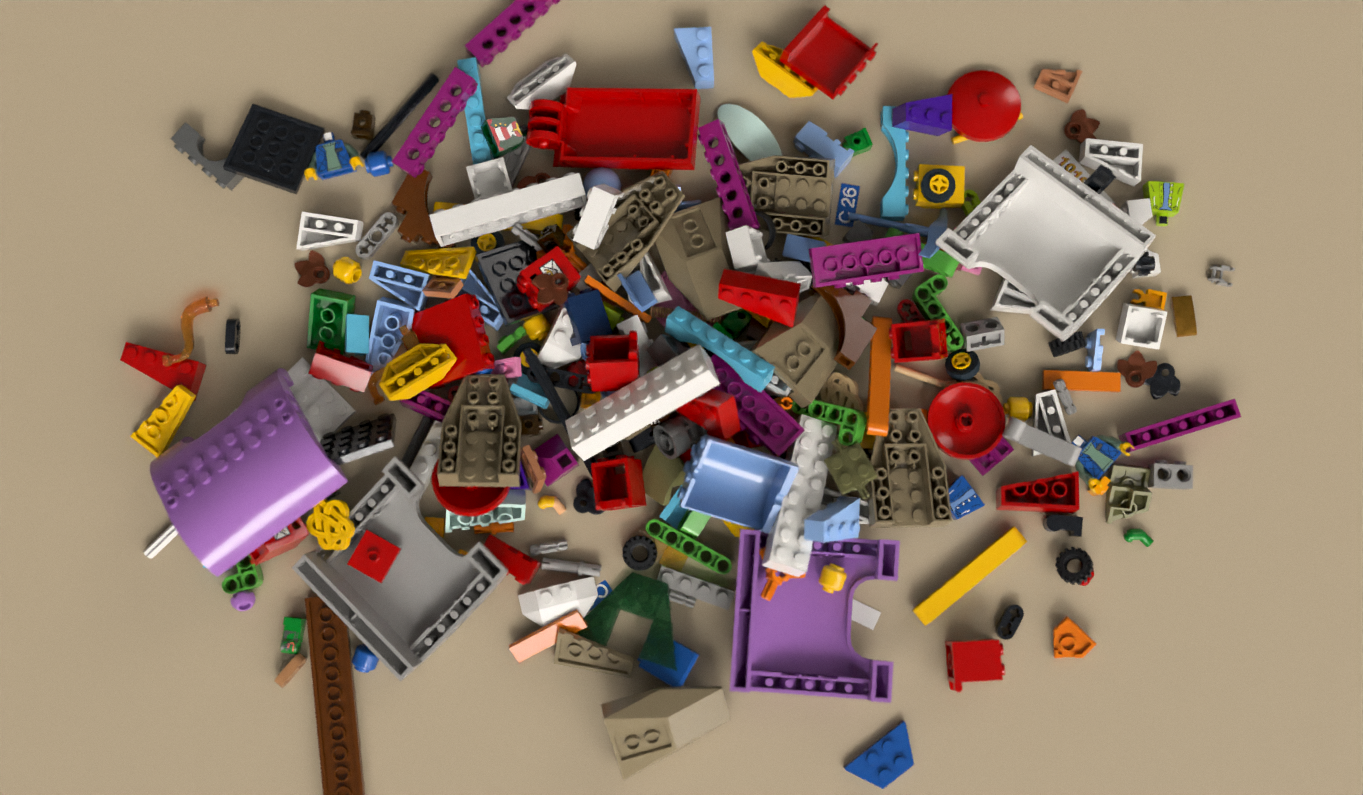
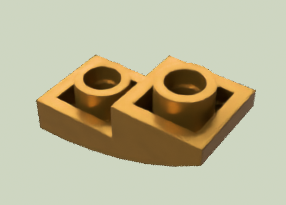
M1192 295L1172 297L1171 304L1174 313L1176 336L1197 335Z

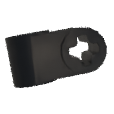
M651 426L628 440L634 453L655 444L654 436L650 435L653 433Z

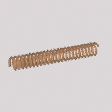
M651 306L650 316L667 318V314L669 316L674 309H665V307L663 309L662 307L660 309L657 307L656 309V306L653 309V306ZM687 310V312L695 315V317L698 315V319H700L701 314L697 310ZM701 315V320H702L703 322H705V323H707V322L710 323V322H711V323H714V324H715V323L718 322V323L722 324V322L724 321L725 315H723L722 321H721V316H719V321H718V317H716V321H715V318H713V321H712V319L706 320L705 318H704V320H703V316H702V315Z

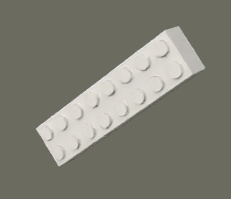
M571 172L565 174L562 178H549L541 184L531 183L523 189L514 188L509 190L508 193H496L484 200L475 199L466 205L457 204L452 209H439L429 216L435 237L440 246L443 247L510 228L516 223L524 224L586 206L587 199L580 174Z
M698 344L567 419L565 423L571 448L585 461L716 387L720 383L711 358L701 345Z
M803 414L795 421L805 431L788 447L785 460L797 463L799 470L787 496L783 498L782 507L768 534L762 566L796 577L807 572L813 541L804 540L805 519L820 510L828 473L824 459L832 454V441L835 440L837 431L836 425Z

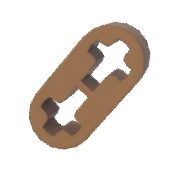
M298 653L276 677L275 682L283 688L302 668L307 659L301 653Z

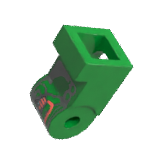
M290 616L284 617L281 652L297 655L303 642L306 619Z

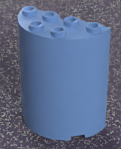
M709 435L702 436L698 444H693L690 461L687 460L684 465L683 471L686 474L683 485L680 487L677 498L680 499V507L769 534L782 507L783 498L787 496L796 477L799 465L795 462Z

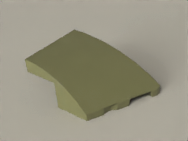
M655 445L643 470L645 494L662 506L669 505L672 487L683 485L686 474L683 471L684 461L679 456L674 459L667 458Z
M1113 463L1110 466L1108 479L1111 481L1107 485L1109 488L1106 493L1105 522L1107 524L1149 510L1152 492L1147 488L1151 472L1149 467Z

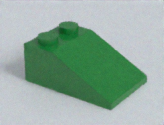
M321 288L311 293L307 348L316 350L319 341L325 343L324 347L333 351L337 348L341 350V355L345 354L346 315L354 314L356 295Z

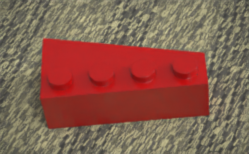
M724 269L719 282L718 299L793 328L801 283Z
M129 342L125 343L120 359L122 362L172 390L177 385L182 384L195 394L196 397L207 366L199 361Z
M713 388L675 409V411L722 440H727L741 430L734 395Z
M1079 471L1029 482L1005 485L996 490V510L1074 514L1080 509Z

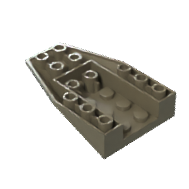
M774 155L739 164L754 211L766 213L773 220L776 233L823 238L829 235L835 159ZM730 174L725 176V183L730 180ZM736 192L730 195V200L736 198ZM742 209L737 211V218H739L742 215ZM756 215L760 228L769 232L766 221L761 216Z
M663 170L621 190L624 192L622 198L618 197L614 207L617 210L610 217L609 227L599 248L593 250L574 241L573 230L575 226L566 233L573 244L596 269V272L614 292L622 284L617 275L621 273L625 278L628 277L652 247L685 197Z
M720 197L673 213L654 242L668 279L706 320L741 309V307L718 299L719 282L723 270L738 271L734 268L726 237V232L730 231L729 221L722 209Z
M816 293L798 304L793 328L773 321L749 350L775 366L773 373L792 389L788 396L801 408L813 402L836 367L837 361L834 360L839 344V331L834 313L825 299L819 293Z
M505 374L468 375L464 377L442 421L437 472L439 486L520 487L521 422Z
M889 408L887 436L875 437L870 463L878 477L869 482V528L945 527L952 522L946 465L920 408Z
M722 686L658 687L601 704L604 722L623 780L677 752L730 720Z

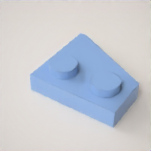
M1096 329L1085 337L1087 345L1085 348H1087L1088 355L1085 357V366L1088 367V372L1101 370L1103 345H1100V335H1105V329Z

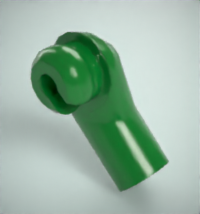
M1140 528L1128 529L1127 533L1124 534V539L1127 542L1140 540L1146 547H1149L1154 542Z

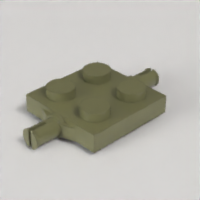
M836 439V443L832 441L836 453L824 459V463L841 494L844 495L850 491L858 490L862 499L868 498L870 494L865 486L878 476L861 445L858 442L850 447L843 448L839 439Z

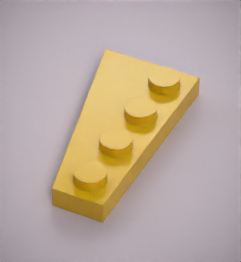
M474 247L405 251L400 265L403 268L418 272L466 279L476 255V250Z
M182 384L177 385L162 401V404L151 413L152 415L130 437L158 457L169 448L196 395Z

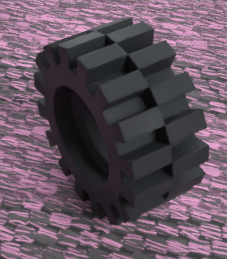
M1082 331L1073 333L1065 341L1057 338L1048 342L1053 357L1062 356L1087 346Z
M638 535L632 537L623 547L622 556L624 562L634 570H647L653 566L657 559V547L646 536ZM639 545L644 546L648 552L647 557L642 561L635 560L632 555L633 549Z
M1071 547V550L1066 548L1064 553L1061 551L1059 553L1060 557L1056 558L1057 563H1055L1060 577L1066 583L1070 582L1071 585H1075V583L1080 585L1082 581L1087 582V578H1091V572L1094 571L1093 562L1085 550L1082 551L1079 547L1078 549ZM1073 559L1082 562L1081 570L1076 573H1072L1067 569L1069 561Z

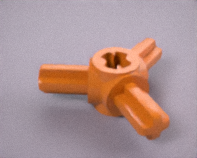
M564 224L562 232L565 234L563 247L560 249L580 273L587 267V264L575 254L576 250L574 249L573 242L566 235L573 226ZM543 250L536 252L537 260L546 254Z
M766 546L762 547L759 550V555L761 556L762 560L764 557ZM766 567L765 579L767 582L760 596L770 601L777 586H781L783 582H788L790 578H804L806 573L796 577L779 571V576H776V570Z

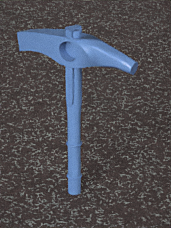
M941 208L939 217L930 227L894 222L851 212L849 213L848 220H860L862 223L879 227H891L907 234L919 233L920 236L927 237V243L919 253V256L931 258L940 249L935 242L947 230L948 213L946 208Z

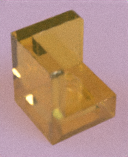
M667 546L659 563L681 572L688 556Z

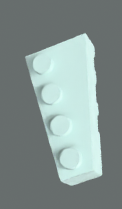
M509 490L508 495L498 507L478 516H462L446 509L445 533H450L452 529L458 528L467 530L470 529V526L476 525L485 527L494 522L503 524L525 520V490Z

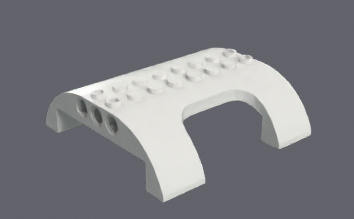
M1030 145L1019 156L1014 170L954 231L948 228L935 243L967 269L985 267L1004 277L1025 293L1036 305L1030 313V317L1060 340L1065 341L1117 287L1140 259L1156 235Z

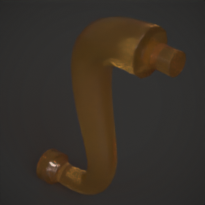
M208 297L201 298L190 303L183 310L180 325L184 349L174 356L164 355L162 361L165 367L171 366L172 363L183 361L191 355L195 345L194 319L199 314L211 312L212 307L219 306L217 298L212 300Z
M406 325L399 328L403 335L401 341L406 348V352L420 344L414 331L410 332ZM385 367L374 372L368 382V389L374 398L373 403L375 406L385 401L384 396H380L376 387L377 382L382 379Z

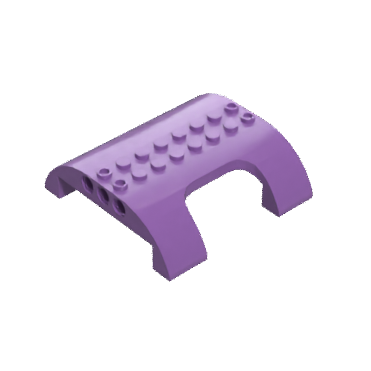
M278 368L248 390L240 406L196 440L192 437H184L150 463L152 481L176 531L198 560L217 577L348 482L341 467L327 457L290 389L294 383L288 372L283 368Z
M740 529L730 691H758L867 699L872 702L891 703L893 662L868 659L856 653L851 644L853 595L859 584L867 580L898 581L900 541L856 538L829 542L813 541L805 577L790 578L788 582H783L781 586H777L772 599L767 601L760 596L767 580L765 579L766 567L762 566L763 560L759 555V550L766 546L768 533L760 532L759 530ZM830 563L843 567L844 572L847 574L842 590H834L833 594L822 590L823 586L818 582L822 568ZM775 572V575L779 576L778 574H780V572Z

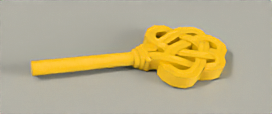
M325 498L313 507L314 512L308 516L306 521L307 530L310 534L317 537L318 544L322 549L345 550L350 545L351 537L355 533L354 523L349 519L348 505L343 500L328 501Z

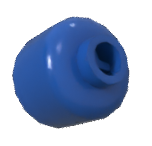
M384 150L369 153L367 158L364 159L367 173H371L373 177L389 174L391 171L390 167H394L392 156H388Z
M360 644L356 647L352 658L354 668L363 673L374 670L379 661V658L365 644Z

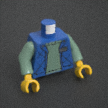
M329 132L323 134L324 144L316 146V151L313 153L309 167L304 171L306 181H309L310 177H314V180H317V174L322 180L357 172L356 166L361 165L363 167L364 164L360 159L359 153L350 144H345L342 140L335 141L334 133Z
M1078 434L1071 442L1073 445L1082 448L1075 467L1079 471V477L1089 485L1093 493L1096 492L1093 488L1095 484L1100 485L1102 488L1098 479L1121 455V452L1126 456H1130L1126 449L1128 447L1134 449L1130 443H1124L1113 436L1106 435L1091 436L1086 441Z

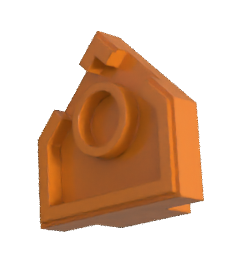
M1068 616L1053 629L1054 658H1083L1097 645Z

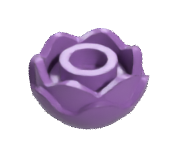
M243 590L242 592L234 593L230 602L234 609L247 611L252 608L256 598L253 592Z

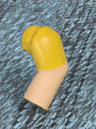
M542 496L538 501L539 508L553 507L559 515L567 510L556 496Z

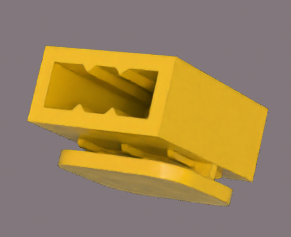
M919 164L917 169L913 171V182H916V189H913L912 199L915 200V206L926 209L962 207L964 204L965 166ZM941 168L952 174L955 179L956 188L949 200L943 203H933L923 196L921 182L927 172Z

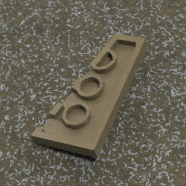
M559 628L554 664L631 678L633 657Z

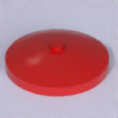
M976 70L966 73L952 84L947 95L952 94V128L964 138L972 141L990 142L1004 137L1014 128L1021 113V98L1018 90L1009 79L997 72Z
M969 382L956 383L941 390L931 402L927 412V424L938 448L948 456L961 460L977 459L991 452L1001 441L1006 425L1005 413L998 398L987 388Z
M439 459L434 465L431 482L435 497L445 509L458 515L478 516L488 513L503 502L510 490V487L439 486L437 475Z

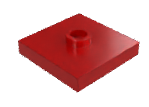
M366 530L347 565L382 583L400 553L401 548Z

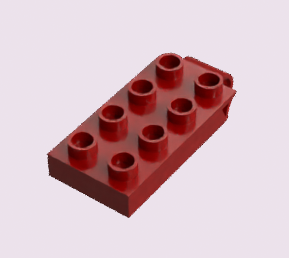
M567 87L566 93L560 95L559 102L547 99H538L530 102L526 144L537 149L555 150L553 167L695 170L701 97L697 89Z

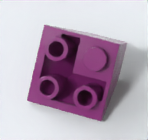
M558 434L534 449L538 456L537 462L539 466L545 470L546 478L544 483L547 487L579 466Z

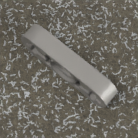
M387 212L378 219L356 246V254L361 259L368 260L374 256L398 227L399 221L393 213ZM387 218H388L389 220L392 219L393 224H392V225L388 224V225L386 226L387 223H386L385 220H386ZM380 225H382L383 228L385 227V229L387 230L386 233L383 231L382 228H380ZM376 231L382 233V238L379 241L372 239V235ZM370 240L375 246L373 247L367 241ZM368 247L369 253H363L361 249Z

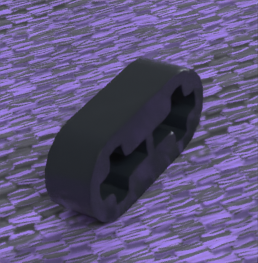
M227 319L225 332L226 354L239 353L241 330L239 319Z
M1009 605L1005 609L995 629L999 638L1008 640L1014 636L1024 616V611L1020 606ZM1017 609L1016 613L1019 614L1018 617H1013L1012 621H1010V618L1012 616V614L1009 613L1010 610ZM1009 623L1010 625L1008 626L1007 630L1010 631V633L1005 634L1003 636V631L1001 630V627H1006Z

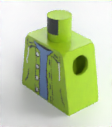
M1147 181L1142 186L1144 199L1150 198L1152 216H1156V226H1167L1168 217H1173L1179 212L1184 183Z

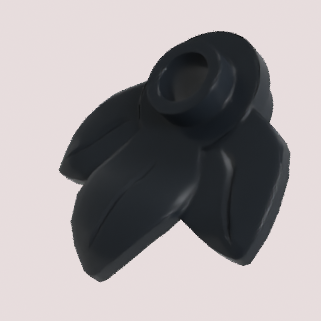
M1168 363L1159 364L1154 376L1145 379L1144 384L1150 385V393L1154 400L1162 398L1167 392L1173 396L1179 394L1180 381L1174 376V367ZM1167 369L1169 371L1168 375L1162 376V370Z
M589 479L582 480L576 488L577 496L573 501L574 509L582 514L589 512L593 515H600L605 511L596 510L594 486L592 487ZM580 501H585L586 506H581Z

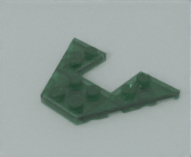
M632 572L585 616L584 620L587 623V627L575 633L606 646L620 610L651 620L653 622L639 658L677 671L673 639L674 630L671 618L672 609L669 598L670 589L667 583Z

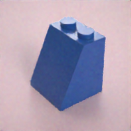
M659 631L656 634L652 633L647 641L650 644L647 651L642 650L637 660L640 662L639 667L672 687H682L699 653Z

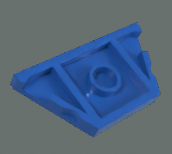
M904 721L899 723L844 766V769L882 789L887 787L914 765L906 723Z

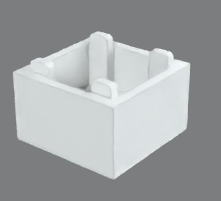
M503 157L466 167L475 199L484 200L490 198L493 194H505L512 189Z
M747 225L726 232L735 270L752 274L756 272L758 263L770 262V259H767L763 245L762 232Z
M1123 303L1115 340L1122 344L1159 349L1167 311Z

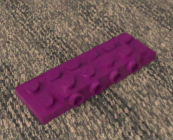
M914 233L809 248L813 288L834 285L835 288L846 287V283L852 282V285L864 284V280H870V283L881 282L883 277H888V280L900 279L899 275L923 272L922 256H919L921 252L920 234Z
M714 354L711 357V361L720 384L713 389L734 395L741 427L739 431H745L749 435L748 438L752 444H759L761 447L764 445L774 456L779 457L805 429L764 390L760 393L746 384L726 361Z

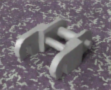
M1216 265L1210 266L1212 274L1208 280L1211 283L1216 282V285L1232 287L1233 283L1227 284L1222 277L1223 271L1232 272L1235 271V268L1225 265L1219 267ZM1216 271H1220L1219 278H1215Z

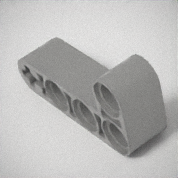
M1013 417L1009 418L1002 434L1003 437L1072 467L1075 466L1082 451V448L1031 427L1027 423Z

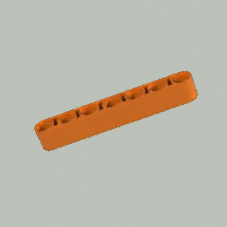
M873 316L871 323L877 330L870 340L866 434L887 436L892 339L889 337V328H891L892 318Z

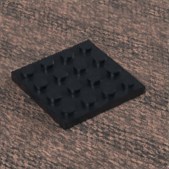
M252 104L223 168L226 171L297 195L305 177L304 171L309 167L313 153L316 151V146L320 144L325 130L323 127Z
M523 240L475 256L476 263L506 326L561 307L553 302L539 312L537 308L534 309L530 305L529 297L526 293L523 294L518 289L517 279L520 271L537 260L535 246L532 245L531 247ZM536 274L531 276L530 279L533 280L537 277Z
M385 413L378 416V419L372 421L369 419L364 420L354 427L346 426L340 432L326 433L322 436L323 439L320 440V444L327 457L339 466L394 447L397 420L394 413L390 415Z

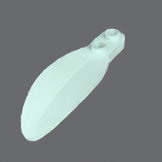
M724 104L719 107L717 112L718 119L725 124L730 140L748 160L755 161L774 155L782 156L781 149L774 135L756 115L734 104Z

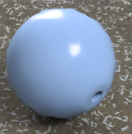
M604 167L592 169L583 181L586 198L589 189L596 185L606 184L620 191L622 187L619 176L613 170Z

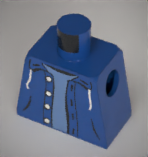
M963 475L956 478L948 487L953 520H957L985 505Z

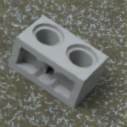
M998 317L960 324V333L964 338L963 345L967 352L1004 345V328Z
M1155 460V463L1148 465L1151 469L1148 488L1193 489V465H1186L1185 461H1174V464H1167L1166 460ZM1159 469L1164 473L1163 479H1160L1157 475ZM1178 470L1183 473L1182 480L1177 477Z

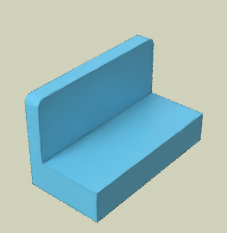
M346 315V352L355 353V356L369 354V316Z
M523 373L517 383H513L510 388L511 394L544 409H547L550 403L540 384L531 382L528 376Z
M679 489L659 516L676 529L687 511L686 508L680 507V499L677 498Z

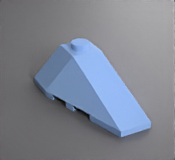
M382 297L377 300L369 338V354H366L365 359L366 363L373 365L372 376L382 377L386 364L392 361L412 327L415 309L402 301L388 297Z

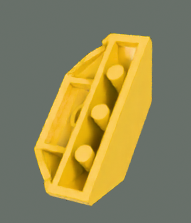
M764 41L753 49L752 53L760 77L789 98L813 96L819 90L779 61L783 49L774 45H768Z
M419 344L386 364L379 386L390 401L410 399L443 379L457 361V358L446 344Z

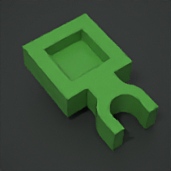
M520 326L512 335L503 336L498 341L496 347L504 355L518 343V340L527 334L526 330Z

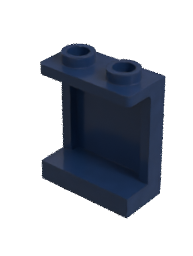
M588 288L580 291V294L576 296L574 292L568 294L567 301L564 304L575 337L570 339L572 346L589 342L590 336H608L613 333L599 289L591 291Z

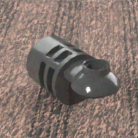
M678 414L655 426L653 436L661 453L669 459H674L692 449L693 444H698L701 437L707 435L708 430L684 415Z

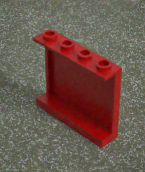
M824 5L787 45L779 61L834 100L838 94L840 96L843 95L848 83L852 84L858 76L857 72L862 73L867 66L866 62L873 60L877 54L875 49L878 43L876 42L872 48L867 46L827 17L830 8Z
M463 294L414 314L412 330L416 345L446 344L457 358V361L444 378L428 387V389H440L445 387L444 384L485 369L495 368L494 356L489 347V338L485 332L484 319L481 316L479 301L476 295Z

